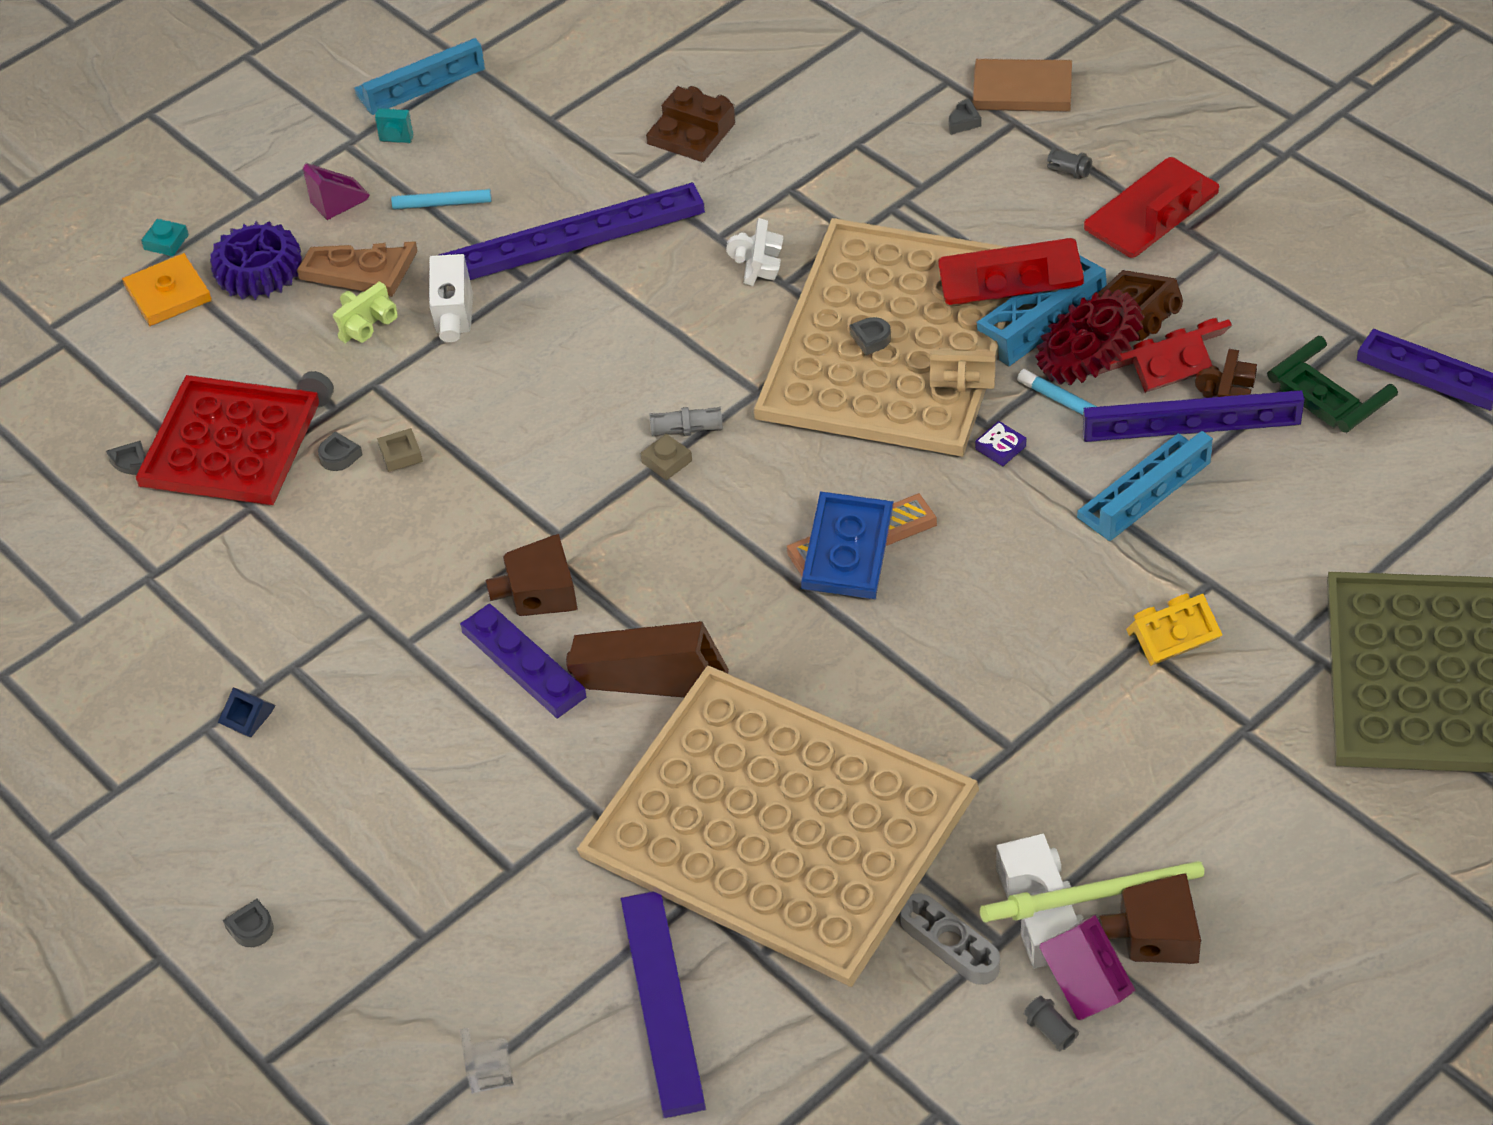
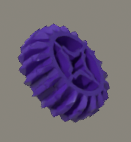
M256 221L251 226H246L243 223L242 228L238 230L231 228L230 235H220V242L213 244L214 250L210 253L211 271L221 290H227L230 296L238 294L242 300L248 296H253L256 300L259 295L264 294L270 297V293L273 291L282 293L283 285H292V279L298 277L297 269L302 262L300 245L292 235L291 230H284L282 224L273 226L270 221L264 225H260Z

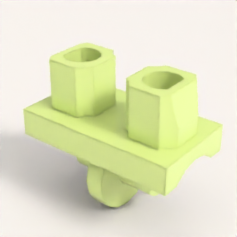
M380 281L357 296L350 291H345L340 296L342 307L333 314V318L339 328L338 338L344 343H347L352 338L363 343L372 336L374 332L372 324L377 320L384 324H390L398 317L396 304L389 299L387 287Z

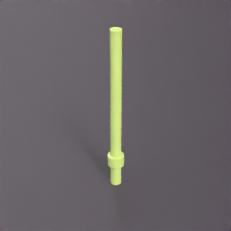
M1200 861L1036 895H1030L1028 892L1010 895L1007 901L982 905L980 907V916L983 922L1009 917L1013 920L1033 917L1034 912L1120 895L1125 888L1178 874H1187L1188 880L1201 878L1205 873L1204 866Z

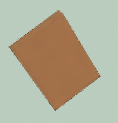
M976 59L973 104L977 110L1071 111L1072 60Z

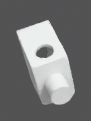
M464 254L430 256L429 258L430 311L435 330L439 333L440 339L445 342L458 341L460 333H467L471 330L473 290ZM446 285L453 286L455 291H446Z

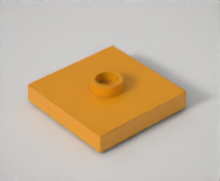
M185 253L122 278L125 288L149 326L212 301L208 288Z

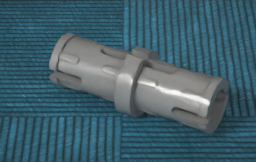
M682 407V411L650 413L652 436L664 435L666 433H684V436H690L691 432L723 430L721 407L689 410V407Z

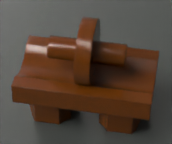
M1228 349L1223 373L1217 366L1203 369L1196 376L1195 386L1203 393L1205 398H1212L1216 395L1217 397L1251 395L1252 389L1234 387V385L1254 388L1257 364L1238 361L1239 350Z

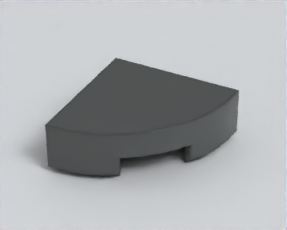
M970 98L959 102L956 105V109L949 115V131L951 135L981 127V116Z
M141 440L106 450L112 466L120 472L137 475L146 457Z

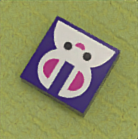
M998 421L975 441V450L1003 467L1026 447L1027 438Z

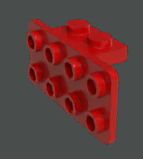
M1166 158L1084 221V230L1127 257H1137L1219 193V184L1176 158Z
M1073 238L943 256L938 260L944 301L948 305L1000 299L1002 297L1022 294H1035L1037 292L1057 289H1069L1084 284V275L1077 243Z

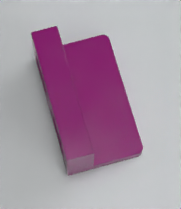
M1096 915L1082 920L1069 930L1044 941L1039 946L1078 1020H1083L1120 1003L1135 991Z

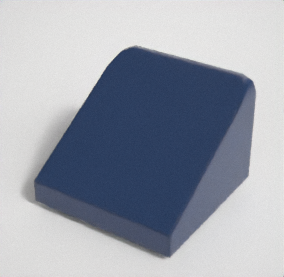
M233 687L218 723L248 737H252L273 712L276 705Z

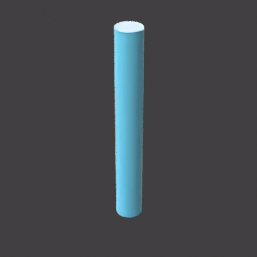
M491 189L392 196L393 209L492 202Z

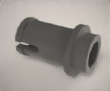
M1053 148L1047 159V162H1052L1047 164L1048 169L1073 174L1076 179L1088 177L1092 168V159L1082 152L1077 155Z
M1039 996L1024 1011V1015L1028 1018L1027 1023L1031 1027L1037 1026L1056 1045L1059 1051L1065 1050L1075 1041L1079 1031L1073 1028L1053 1008L1055 1003L1051 999L1046 1000L1043 996Z

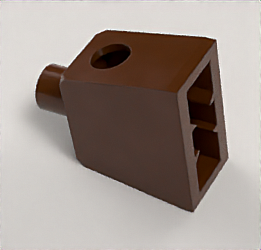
M559 534L505 553L503 559L506 575L485 579L490 601L512 596L516 614L519 616L578 610L574 585Z
M1178 874L1125 888L1121 892L1120 913L1099 915V922L1109 940L1126 939L1129 958L1134 962L1199 963L1201 937L1187 874Z

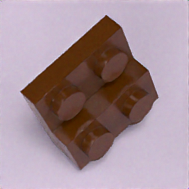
M677 86L661 105L662 116L646 134L647 144L704 163L735 125L734 104L723 95H717L716 97L705 95L695 86H689L687 89Z
M1122 270L1098 292L1101 297L1108 289L1112 294L1119 289L1123 294L1128 292L1142 309L1141 313L1144 316V319L1140 321L1144 327L1136 332L1139 339L1135 341H1143L1150 334L1158 333L1162 322L1171 314L1179 313L1184 302L1176 278Z

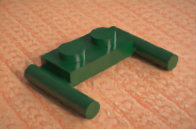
M1318 335L1269 370L1267 377L1272 383H1280L1281 392L1302 390L1304 408L1331 427L1335 428L1338 426L1342 432L1348 433L1396 397L1398 390L1393 384H1388L1365 402H1360L1354 395L1306 363L1307 360L1327 346L1326 340Z

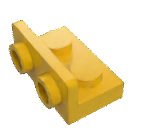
M1188 593L1182 594L1168 601L1169 607L1160 611H1156L1154 606L1144 609L1133 616L1135 621L1126 629L1129 636L1136 634L1150 666L1215 641L1223 636L1204 594L1190 598Z

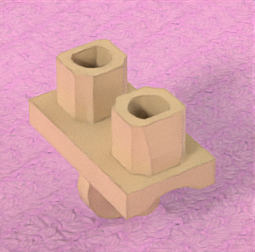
M939 348V350H931L930 387L957 388L958 392H965V388L995 389L996 352L989 351L988 349L958 351L952 348Z

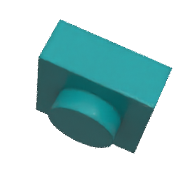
M377 109L375 121L380 141L412 142L414 133L409 110Z
M157 218L141 241L144 250L173 257L189 234L186 225Z

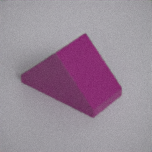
M305 163L302 168L310 202L326 220L367 201L370 196L353 177L309 163Z

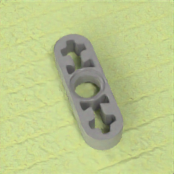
M921 893L910 896L900 912V923L905 932L968 981L983 985L997 978L1000 971V954L993 944L930 896ZM923 911L926 912V919L920 915L914 919L911 918V912L920 914ZM951 931L957 933L961 940L956 945L947 946L940 943L938 937L944 932ZM973 958L979 962L987 959L988 966L982 963L976 967L973 966Z

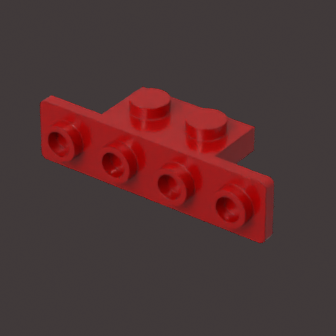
M1212 318L1198 324V329L1187 333L1185 328H1181L1166 334L1165 340L1154 343L1152 338L1138 342L1133 345L1134 350L1120 353L1121 361L1113 360L1110 362V370L1107 371L1102 368L1099 370V374L1134 363L1145 393L1196 377L1201 370L1213 366L1203 341L1223 335L1232 327L1231 321L1228 319L1218 322L1217 318Z

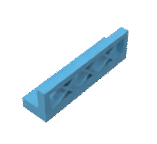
M473 38L354 87L356 96L370 114L374 115L378 108H392L484 70L482 47L480 42Z
M1079 255L1082 270L1084 271L1083 285L1069 289H1059L1056 292L1015 295L977 321V330L997 341L999 361L1011 366L1036 348L1037 345L1044 342L1041 335L1051 332L1048 325L1058 323L1060 321L1058 318L1059 314L1066 315L1069 313L1070 305L1079 306L1083 297L1087 301L1091 300L1095 292L1098 293L1107 285L1106 269ZM1024 304H1037L1032 309L1017 310V308ZM1012 321L1011 324L1002 330L994 326L997 322Z
M1203 431L1190 440L1179 433L1077 510V518L1108 541H1111L1211 463L1213 438ZM1098 509H1100V519L1093 514Z

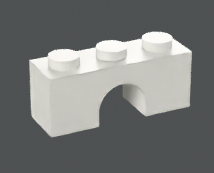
M1044 834L996 845V869L1007 899L1010 895L1024 892L1036 895L1071 887L1069 881L1062 882L1059 874L1061 872L1059 854L1056 848H1049ZM1072 905L1034 912L1033 917L1021 919V937L1033 969L1048 965L1039 947L1041 943L1069 930L1084 920L1081 914L1075 915Z

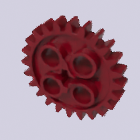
M1108 289L1101 297L1095 292L1089 301L1083 297L1079 306L1070 305L1069 313L1058 315L1060 320L1058 323L1048 325L1051 330L1050 333L1041 335L1044 342L1036 347L1039 351L1035 355V358L1038 360L1037 365L1051 382L1056 381L1058 385L1065 381L1068 385H1072L1077 378L1081 383H1084L1089 374L1096 378L1100 369L1110 370V362L1122 360L1120 353L1132 349L1129 342L1139 339L1136 332L1144 327L1140 322L1144 319L1141 313L1142 309L1128 292L1123 294L1119 289L1113 294Z

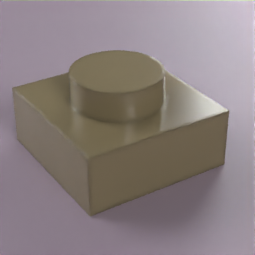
M412 428L377 438L388 472L423 462Z
M667 433L640 453L641 462L666 481L692 462L691 451Z

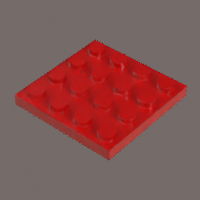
M186 375L136 475L138 486L274 505L319 405L318 392Z

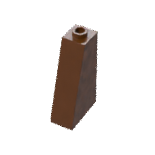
M702 621L574 635L571 651L566 656V665L569 673L573 674L575 679L585 689L685 698L707 665L727 674L729 671Z

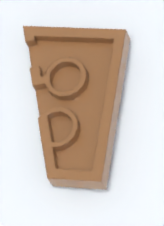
M416 241L404 242L403 247L387 248L386 243L373 244L372 249L354 250L351 245L310 247L297 269L299 280L364 292L380 281L386 285L388 296L393 297L418 252Z

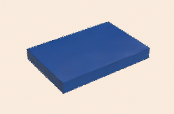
M820 491L801 580V589L876 599L892 518L893 501Z

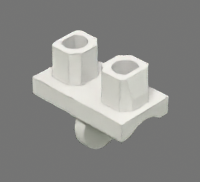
M758 218L755 235L749 237L746 233L742 232L732 236L727 241V254L735 259L737 263L746 261L744 284L753 286L757 277L774 281L779 271L781 259L775 257H778L780 253L783 235L767 231L768 220Z

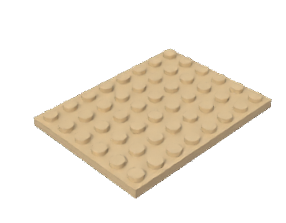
M832 218L755 405V419L963 457L986 388H965V392H958L957 388L930 387V351L939 350V348H952L958 351L988 349L989 351L996 352V362L998 356L997 341L978 331L977 321L1013 296L948 305L944 301L938 260L943 256L1005 248L1007 246ZM870 317L884 319L891 327V341L889 345L884 349L865 355L850 335L849 325ZM1009 321L997 322L994 326L1002 330L1008 326Z
M707 665L581 842L577 851L580 857L652 892L654 891L664 898L852 987L979 791L977 781Z

